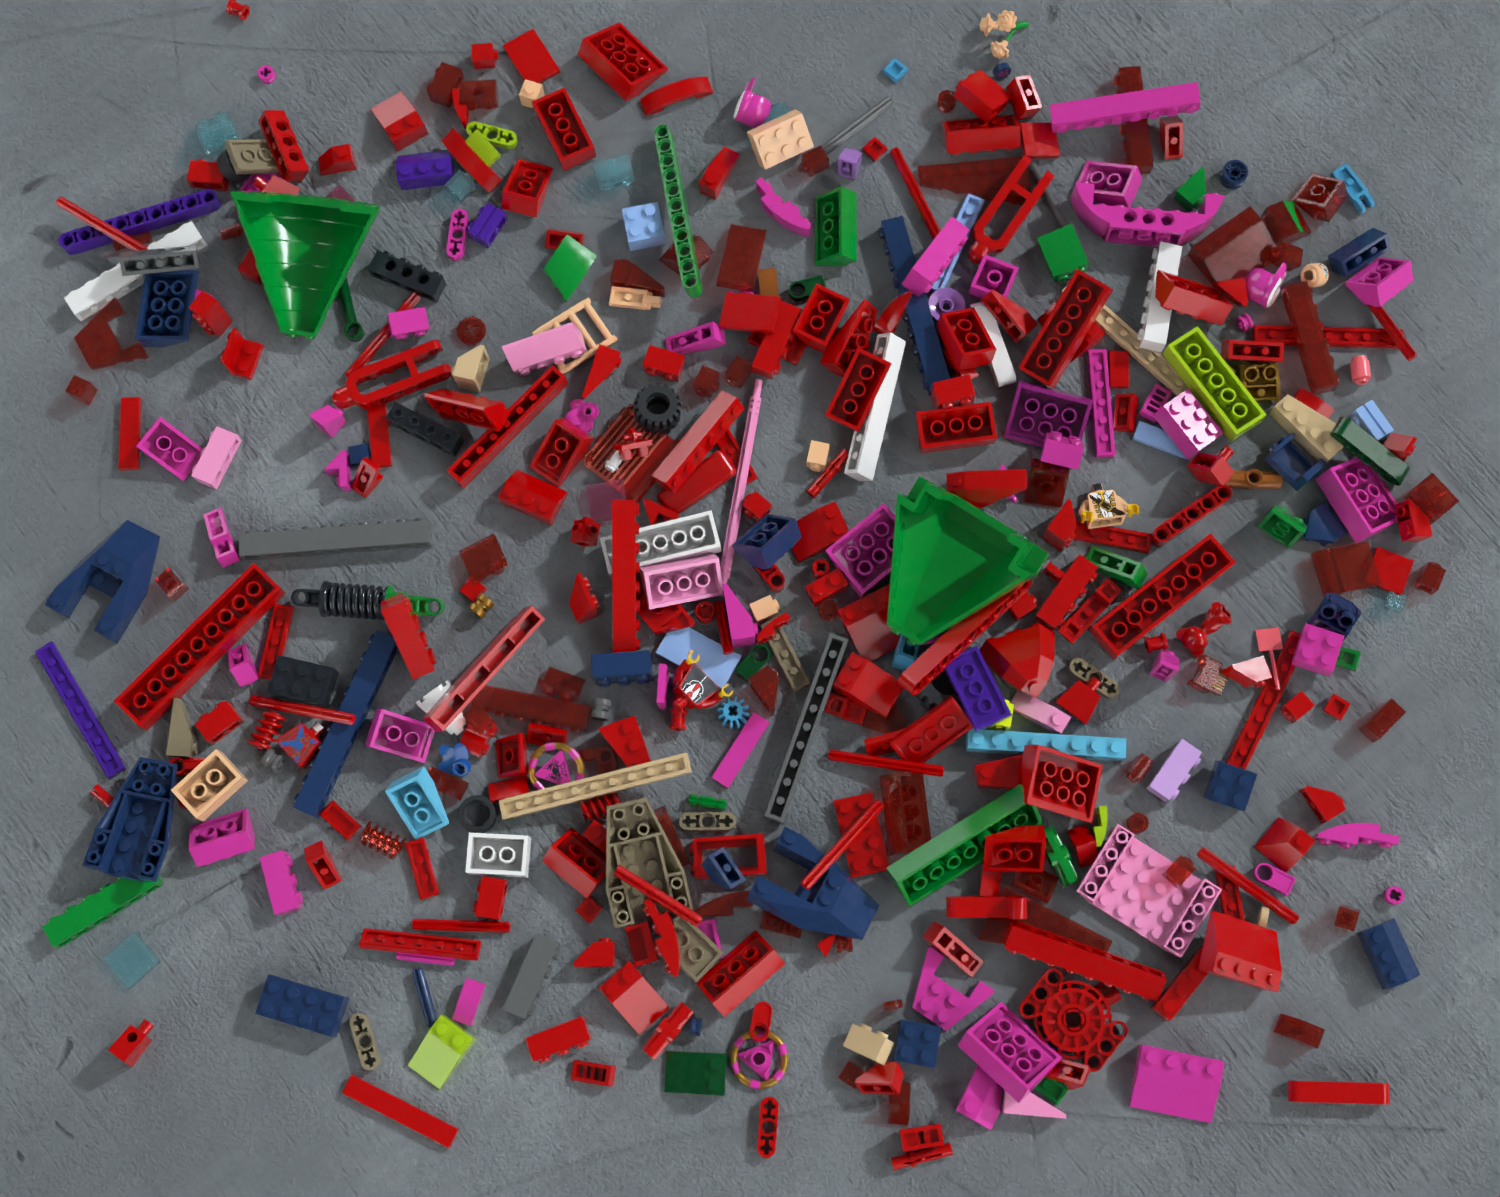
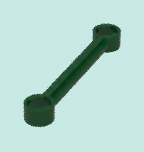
M346 277L339 289L347 323L344 327V333L351 342H359L363 339L365 332L362 325L357 321ZM352 327H359V331L354 337L348 335Z

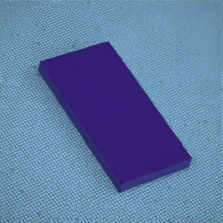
M977 646L962 652L944 669L975 732L1012 716Z

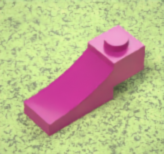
M220 507L203 514L209 539L213 544L216 558L221 566L226 567L240 561L237 546L232 538L222 508Z

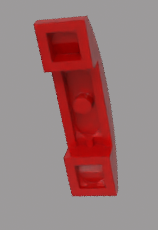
M707 77L688 78L654 90L641 98L640 103L645 116H649L663 111L662 107L694 96L696 99L711 95L713 90Z
M452 128L441 140L454 158L489 193L503 181L466 143V140L455 128Z
M1107 578L1057 632L1073 644L1122 590Z

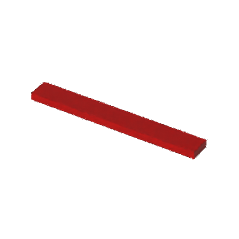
M1253 325L1252 341L1284 343V346L1399 349L1385 329L1275 325ZM1399 329L1404 335V329Z
M1290 630L1283 644V649L1280 650L1275 661L1280 689H1276L1273 670L1271 669L1272 678L1265 681L1266 685L1262 687L1226 764L1246 770L1296 667L1291 665L1300 633Z

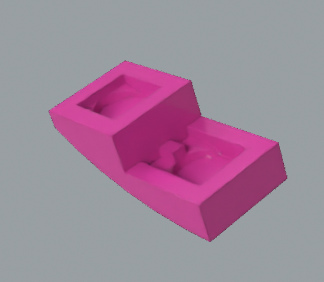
M466 978L452 1020L469 1026L473 1024L486 984Z

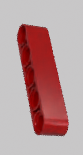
M1226 484L1223 486L1218 485L1159 525L1151 535L1152 544L1157 547L1164 546L1222 507L1232 496L1231 487ZM1218 492H1223L1226 498H1221ZM1202 502L1209 503L1211 508H1205ZM1187 512L1193 513L1195 519L1189 518ZM1172 523H1178L1180 529H1175ZM1156 533H1162L1165 539H1159Z
M1288 1081V1102L1390 1105L1389 1083Z

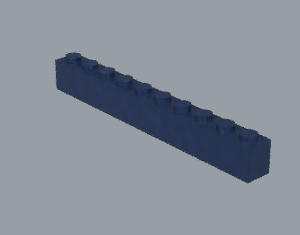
M903 216L881 221V228H878L880 239H884L885 243L883 245L885 256L888 255L890 260L888 261L889 271L893 272L895 277L893 278V285L899 291L897 297L910 291L902 283L916 264ZM924 292L919 298L913 293L903 314V320L908 323V337L914 343L912 351L914 356L918 357L917 368L924 378L922 379L924 391L927 390L930 396L933 383L950 379L926 294Z
M376 630L375 635H371L367 652H363L360 659L361 664L352 675L353 681L344 692L345 698L336 709V711L355 715V722L353 725L331 722L327 728L328 734L319 745L318 750L320 751L317 757L313 758L310 764L311 770L302 781L303 787L293 800L294 809L319 819V814L325 807L399 649L392 636Z

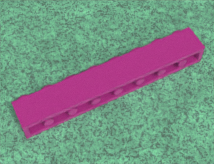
M1198 82L1050 104L1052 133H1064L1067 130L1073 129L1083 130L1087 127L1098 128L1106 124L1118 125L1126 121L1137 122L1141 119H1156L1159 116L1166 115L1175 116L1185 112L1188 114L1200 110L1201 104Z

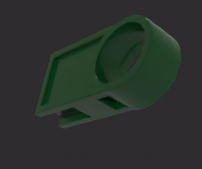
M823 275L791 283L789 286L790 298L797 302L809 299L816 284L826 287ZM796 286H800L805 292L801 296H794L791 290Z
M765 645L755 646L738 665L735 672L750 683L765 664L769 662L770 650ZM760 648L765 649L768 653L767 659L762 662L754 658V652Z

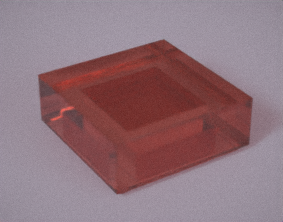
M848 1061L838 1078L856 1089L855 1080L865 1071L851 1061Z

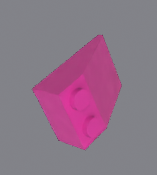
M1087 160L1077 182L1087 181L1094 184L1093 200L1108 206L1123 205L1130 208L1142 182V177L1137 166Z
M161 417L156 419L135 446L182 481L190 474L193 466L198 463L202 451L200 446Z
M727 583L723 584L733 648L756 645L755 639L758 636L757 623L752 622V617Z
M376 709L364 746L425 763L435 731L425 722L387 710Z

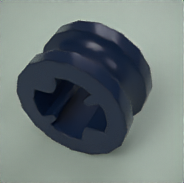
M692 1017L690 1035L697 1034V1036H700L702 1018L696 1020L695 1017Z

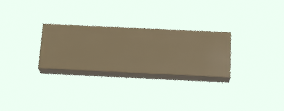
M775 616L759 624L760 629L762 630L768 623H770L777 617ZM780 627L775 629L776 638L767 642L793 693H796L810 686L811 682L784 630Z

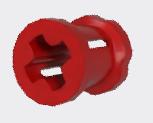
M229 0L226 6V13L234 14L244 21L250 13V7L246 4L242 5L236 0Z
M818 559L813 563V576L819 579L829 573L830 566L825 559ZM818 567H819V568H823V567H824V572H823V571H819V572H818V571H817V570H818Z
M1164 633L1151 638L1144 637V646L1148 654L1155 650L1168 649V642Z

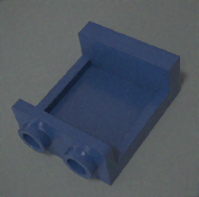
M1292 433L1288 437L1284 435L1277 444L1275 443L1267 451L1269 455L1264 460L1298 492L1327 463L1320 459L1314 464L1291 442L1296 436Z

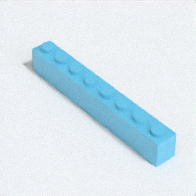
M970 729L966 732V752L1022 755L1025 745H1041L1088 760L1122 762L1126 759V738L984 729L978 732Z

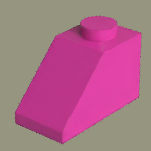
M326 405L309 415L316 426L331 438L346 423L343 417L344 413L336 406L333 409L331 406Z
M246 643L228 650L230 671L239 686L242 687L255 682L258 679L257 669Z

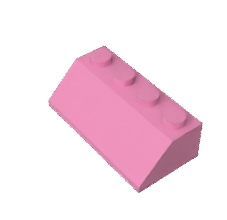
M573 322L502 346L513 372L520 376H526L535 369H546L548 365L553 363L561 364L570 357H581L583 353L587 352L582 332Z
M714 553L640 567L642 587L649 609L724 595L719 558Z

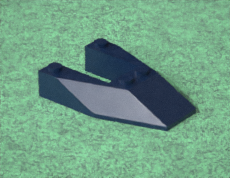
M126 520L83 558L56 586L45 606L70 618L89 586L112 597L113 599L93 631L118 644L148 593L160 536Z
M784 827L773 850L777 854L808 869L805 876L826 855L803 835L787 827ZM836 862L826 870L809 890L800 884L795 894L758 875L747 897V901L800 929L858 940L863 939L880 906Z

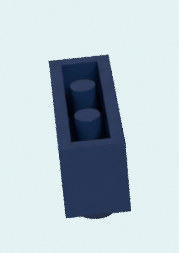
M1371 228L1328 255L1332 271L1347 277L1389 251L1391 248L1387 233Z

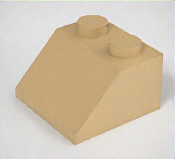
M479 345L458 357L456 364L452 365L451 374L458 388L480 393L490 360L484 345Z

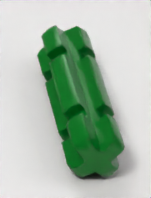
M690 794L688 804L694 806L697 804L700 807L712 809L716 807L719 810H725L727 800L720 798L717 800L714 797L701 795L698 797V795Z

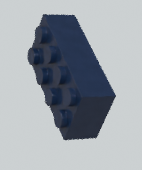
M268 974L255 1014L330 1037H337L349 998Z

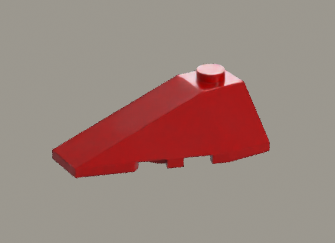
M863 299L827 346L820 360V363L825 368L838 376L844 377L858 347L865 351L869 350L870 344L868 340L870 333L873 332L877 309L866 299Z

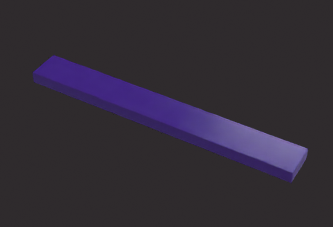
M51 641L36 650V655L107 778L112 779L127 770L54 642Z

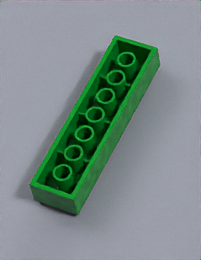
M1019 784L887 867V870L899 894L908 906L911 907L984 861L985 836L1022 825H1041L1043 821L1037 807L1024 803L1023 786Z

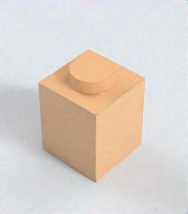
M526 79L519 93L521 104L532 109V101L545 95L542 84Z
M811 440L806 467L816 472L824 471L830 444Z
M771 595L749 604L757 625L775 616L778 617L780 607L777 600H773Z

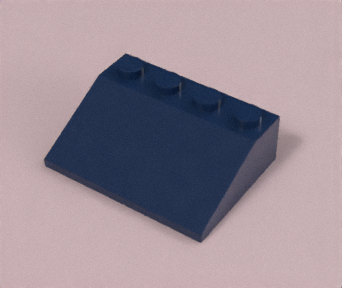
M198 270L145 274L135 340L144 347H166L189 340L191 315L193 313L188 307L195 300L199 276Z

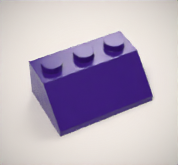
M448 150L397 157L396 173L401 190L455 184L453 156Z

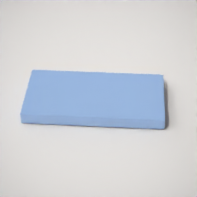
M691 628L667 632L656 651L657 655L679 666L684 659H688V652L694 650L690 658L694 659L699 654L700 659L695 664L720 689L727 684L742 657L736 652L724 655L721 644Z

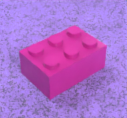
M1189 389L1162 406L1153 415L1188 460L1224 433Z

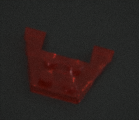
M116 297L74 337L92 370L114 366L116 363L134 362L136 359L142 358L144 360L149 358L144 346L139 342L123 350L108 322L125 313Z

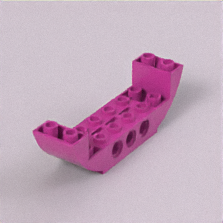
M1081 181L1075 183L1070 200L1080 221L1094 234L1104 238V242L1158 247L1160 242L1181 245L1201 235L1212 223L1225 195H1219L1218 193L1206 194L1198 212L1189 213L1179 210L1162 211L1159 208L1151 210L1142 207L1129 208L1123 205L1107 206L1103 203L1095 205L1093 204L1094 184Z

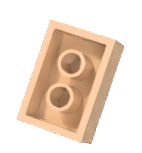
M796 109L747 131L758 164L765 170L814 147L804 117Z
M215 749L171 791L196 819L204 822L248 780L223 752Z

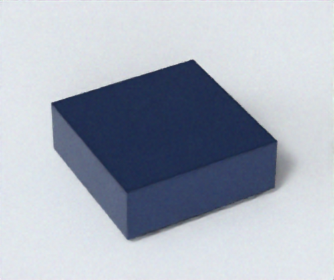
M368 444L348 447L352 466L360 465L361 460L365 457L370 459Z

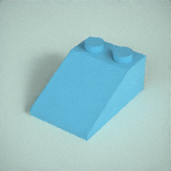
M424 766L391 782L386 789V794L415 840L449 824L435 783Z

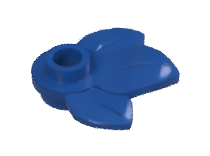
M457 742L454 747L451 745L439 747L444 761L438 765V768L442 772L449 775L455 773L457 776L469 774L471 763L468 760L469 752L465 745Z

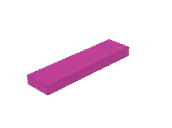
M753 712L713 774L712 779L729 788L770 722Z

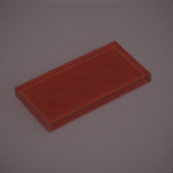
M730 225L717 286L753 292L767 230Z

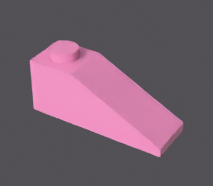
M1019 690L1010 702L1014 704L1013 711L1052 734H1061L1071 718L1054 706Z
M1003 1089L1002 1113L1066 1119L1065 1113L1031 1092L1018 1103Z

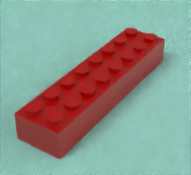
M1210 533L1095 623L1089 632L1109 656L1115 660L1231 569L1236 562Z

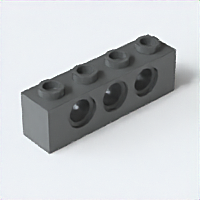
M196 245L120 252L119 256L122 276L199 269Z

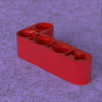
M947 896L946 917H1008L1009 919H1027V898L1025 896Z

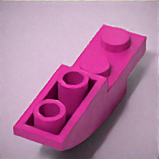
M762 177L756 180V190L762 196L760 202L763 210L788 230L806 237L810 236L811 224L807 218L801 216L797 205H793L789 200L784 203L779 195H775L771 184L768 181L765 182Z
M1371 823L1339 825L1313 835V839L1318 840L1319 844L1331 845V843L1339 844V848L1351 849V847L1358 845V840L1361 844L1372 845V843H1378L1379 847L1390 849L1392 846L1399 844L1400 837L1380 833V825Z

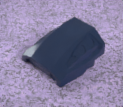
M1326 593L1307 624L1344 635V641L1361 616V611L1353 602L1336 593Z

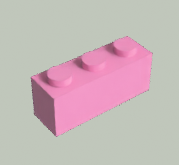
M217 426L211 432L207 446L202 449L198 463L193 466L191 476L197 482L217 490L242 441L239 436Z

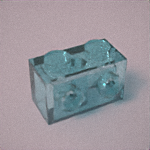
M628 154L593 163L600 190H611L616 186H627L635 182Z

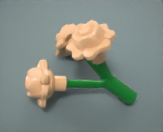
M1004 10L1002 14L998 15L997 22L992 20L990 13L980 21V30L985 33V36H988L992 29H998V27L1000 31L1010 32L1001 43L998 41L991 42L990 49L995 58H1008L1009 50L1006 48L1008 41L1016 30L1029 26L1028 21L1015 23L1017 16L1014 15V11Z

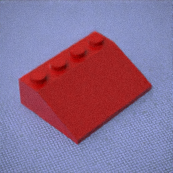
M620 22L583 38L577 54L625 101L638 96L668 70Z
M890 584L839 609L837 612V616L858 656L870 662L894 651L900 638L887 625Z
M1025 745L1021 762L1024 803L1092 823L1103 765L1041 745Z
M1210 910L1198 970L1263 991L1278 992L1282 968L1277 931Z

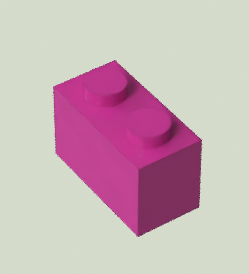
M425 307L392 312L387 315L391 338L403 340L407 339L408 335L413 334L415 337L426 335V332L429 331Z

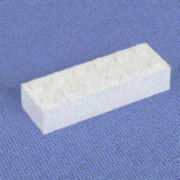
M712 510L639 528V535H635V542H639V554H636V562H639L640 567L721 552ZM612 535L600 538L608 573L610 579H612Z

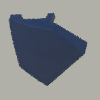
M1325 503L1310 511L1304 519V523L1307 525L1306 532L1303 534V540L1305 541L1313 540L1325 547L1327 544H1332L1347 534V531Z

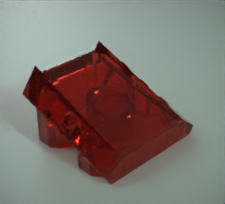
M494 533L459 551L472 583L484 581L490 574H502L505 567L508 566Z

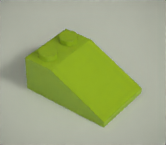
M440 1015L425 1036L408 1066L440 1090L476 1041V1038L446 1015Z

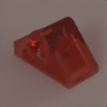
M169 567L155 579L165 594L174 601H177L189 590V587Z
M902 1083L899 1095L889 1094L888 1124H909L911 1083Z

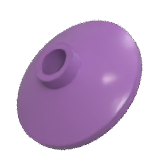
M952 288L936 290L928 301L931 315L937 321L941 313L965 309L963 296ZM943 306H948L949 310H944Z

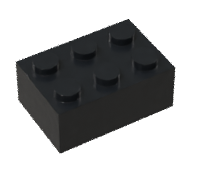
M278 655L267 692L274 697L328 709L339 672L333 667Z

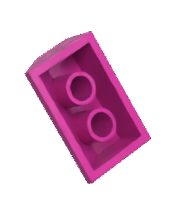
M1378 257L1345 282L1346 286L1364 304L1380 307L1414 281L1411 261Z
M247 808L190 826L188 849L197 867L209 865L212 862L228 859L231 856L247 853L255 849V835Z

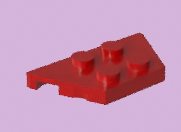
M640 587V593L636 596V600H640V612L637 613L655 635L696 625L695 621L681 604L649 609L643 587Z

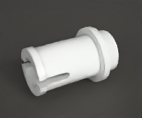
M616 450L612 457L605 461L606 465L604 467L611 473L618 471V466L623 461L620 459L619 450Z

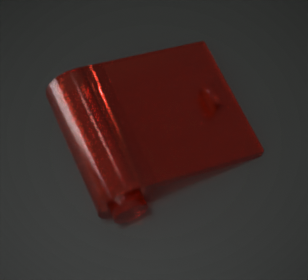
M1368 541L1324 549L1311 554L1323 597L1326 593L1342 595L1345 592L1381 585Z

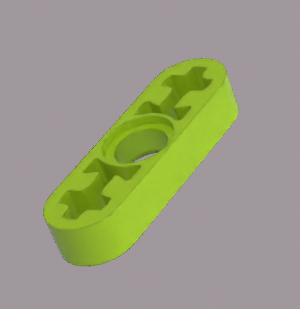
M471 122L466 127L468 137L477 128L493 146L513 149L518 144L516 134L507 129L479 122ZM490 132L497 133L494 139L487 138ZM512 137V140H510L509 143H507L506 139Z

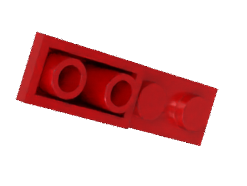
M648 898L643 901L645 906L642 908L647 917H652L654 921L652 927L657 936L659 934L662 936V938L655 941L657 945L654 948L659 957H664L666 961L664 967L667 973L676 977L680 972V946L677 931L669 912L660 914L654 900Z

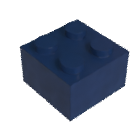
M1215 760L1203 797L1245 812L1257 774Z
M901 1019L893 1061L935 1068L941 1027Z

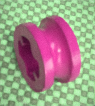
M263 65L258 69V76L263 83L269 84L275 80L276 75L271 66Z
M1244 313L1242 317L1238 316L1236 318V323L1242 332L1247 331V328H1253V321L1247 313Z
M1397 886L1389 887L1384 892V900L1390 905L1400 904L1404 900V892ZM1391 891L1398 893L1397 901L1394 898H1390Z

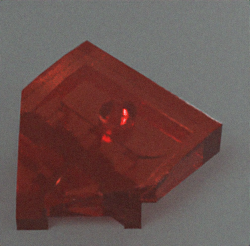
M896 703L886 718L868 709L866 720L863 724L865 728L886 734L908 726Z

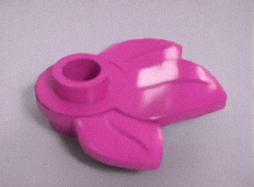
M582 399L571 401L569 405L572 410L566 414L565 419L588 433L593 428V421L599 415L598 406L591 402L586 403ZM591 408L592 412L587 415V410Z

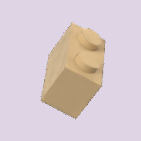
M863 1023L860 1026L852 1024L843 1046L885 1065L894 1045V1042L888 1040L889 1035L881 1031H877L875 1034L871 1032V1027Z

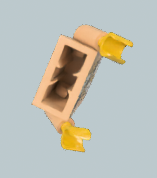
M1097 483L1091 486L1092 492L1087 494L1086 500L1082 501L1078 511L1081 523L1086 521L1087 529L1122 525L1126 514H1128V518H1131L1132 514L1139 515V505L1126 503L1120 496L1116 495L1114 490L1104 491L1102 484Z

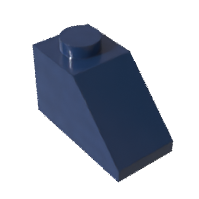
M724 847L708 855L701 864L712 882L728 890L746 881Z

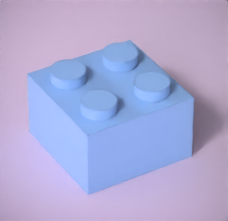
M658 202L622 209L630 251L666 244Z

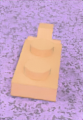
M611 287L609 306L650 310L651 307L661 308V297L653 296V293L648 292V290Z

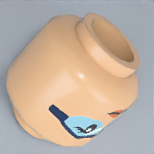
M1321 263L1307 264L1301 270V281L1306 287H1321L1328 281L1329 271Z

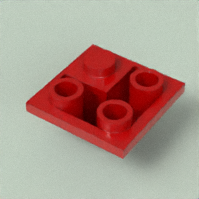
M581 573L576 575L569 601L578 625L599 616L597 610L601 609L595 594L590 595L593 590L587 577L583 578Z

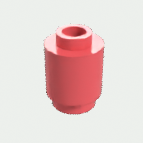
M1360 355L1351 358L1350 371L1352 382H1355L1357 385L1368 383L1371 379V372L1367 357Z

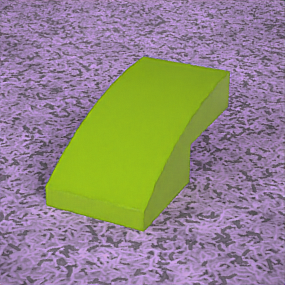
M1107 805L1096 808L1098 826L1091 829L1096 848L1102 845L1106 834L1108 821Z

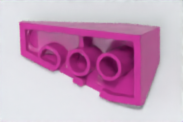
M977 1064L954 1110L991 1130L1001 1110L1003 1088Z

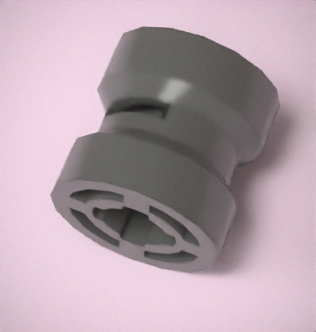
M593 698V710L590 713V718L599 721H609L610 714L608 711L611 708L612 701L603 698Z

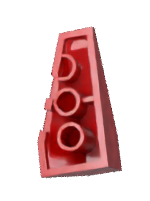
M1026 469L946 473L947 491L959 496L979 509L987 505L995 504L994 502L1002 498H1008L1027 489Z

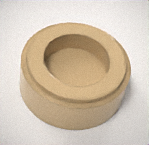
M1260 908L1257 925L1266 928L1269 908Z

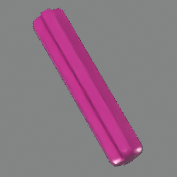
M396 952V959L449 966H453L455 963V958Z

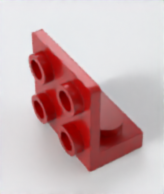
M232 328L231 333L227 336L225 350H222L220 355L221 363L230 374L252 380L264 346L261 343L244 339L236 328Z

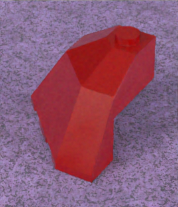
M1040 623L1031 625L1030 628L1007 632L1004 636L998 638H988L979 651L987 666L1002 679L1020 691L1037 698L1048 682L1054 663L1055 632Z

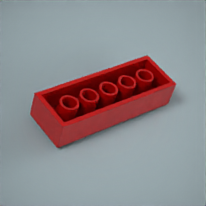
M1077 269L1018 368L1047 386L1055 388L1113 292V289Z

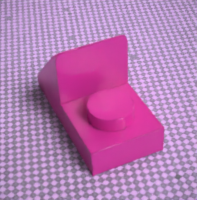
M342 450L327 465L324 471L328 475H337V485L344 492L351 491L350 456L346 450Z

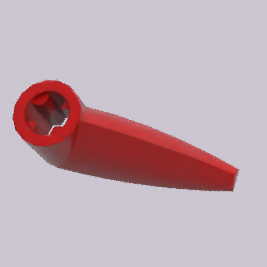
M907 291L892 301L878 318L873 331L879 334H894L913 292Z

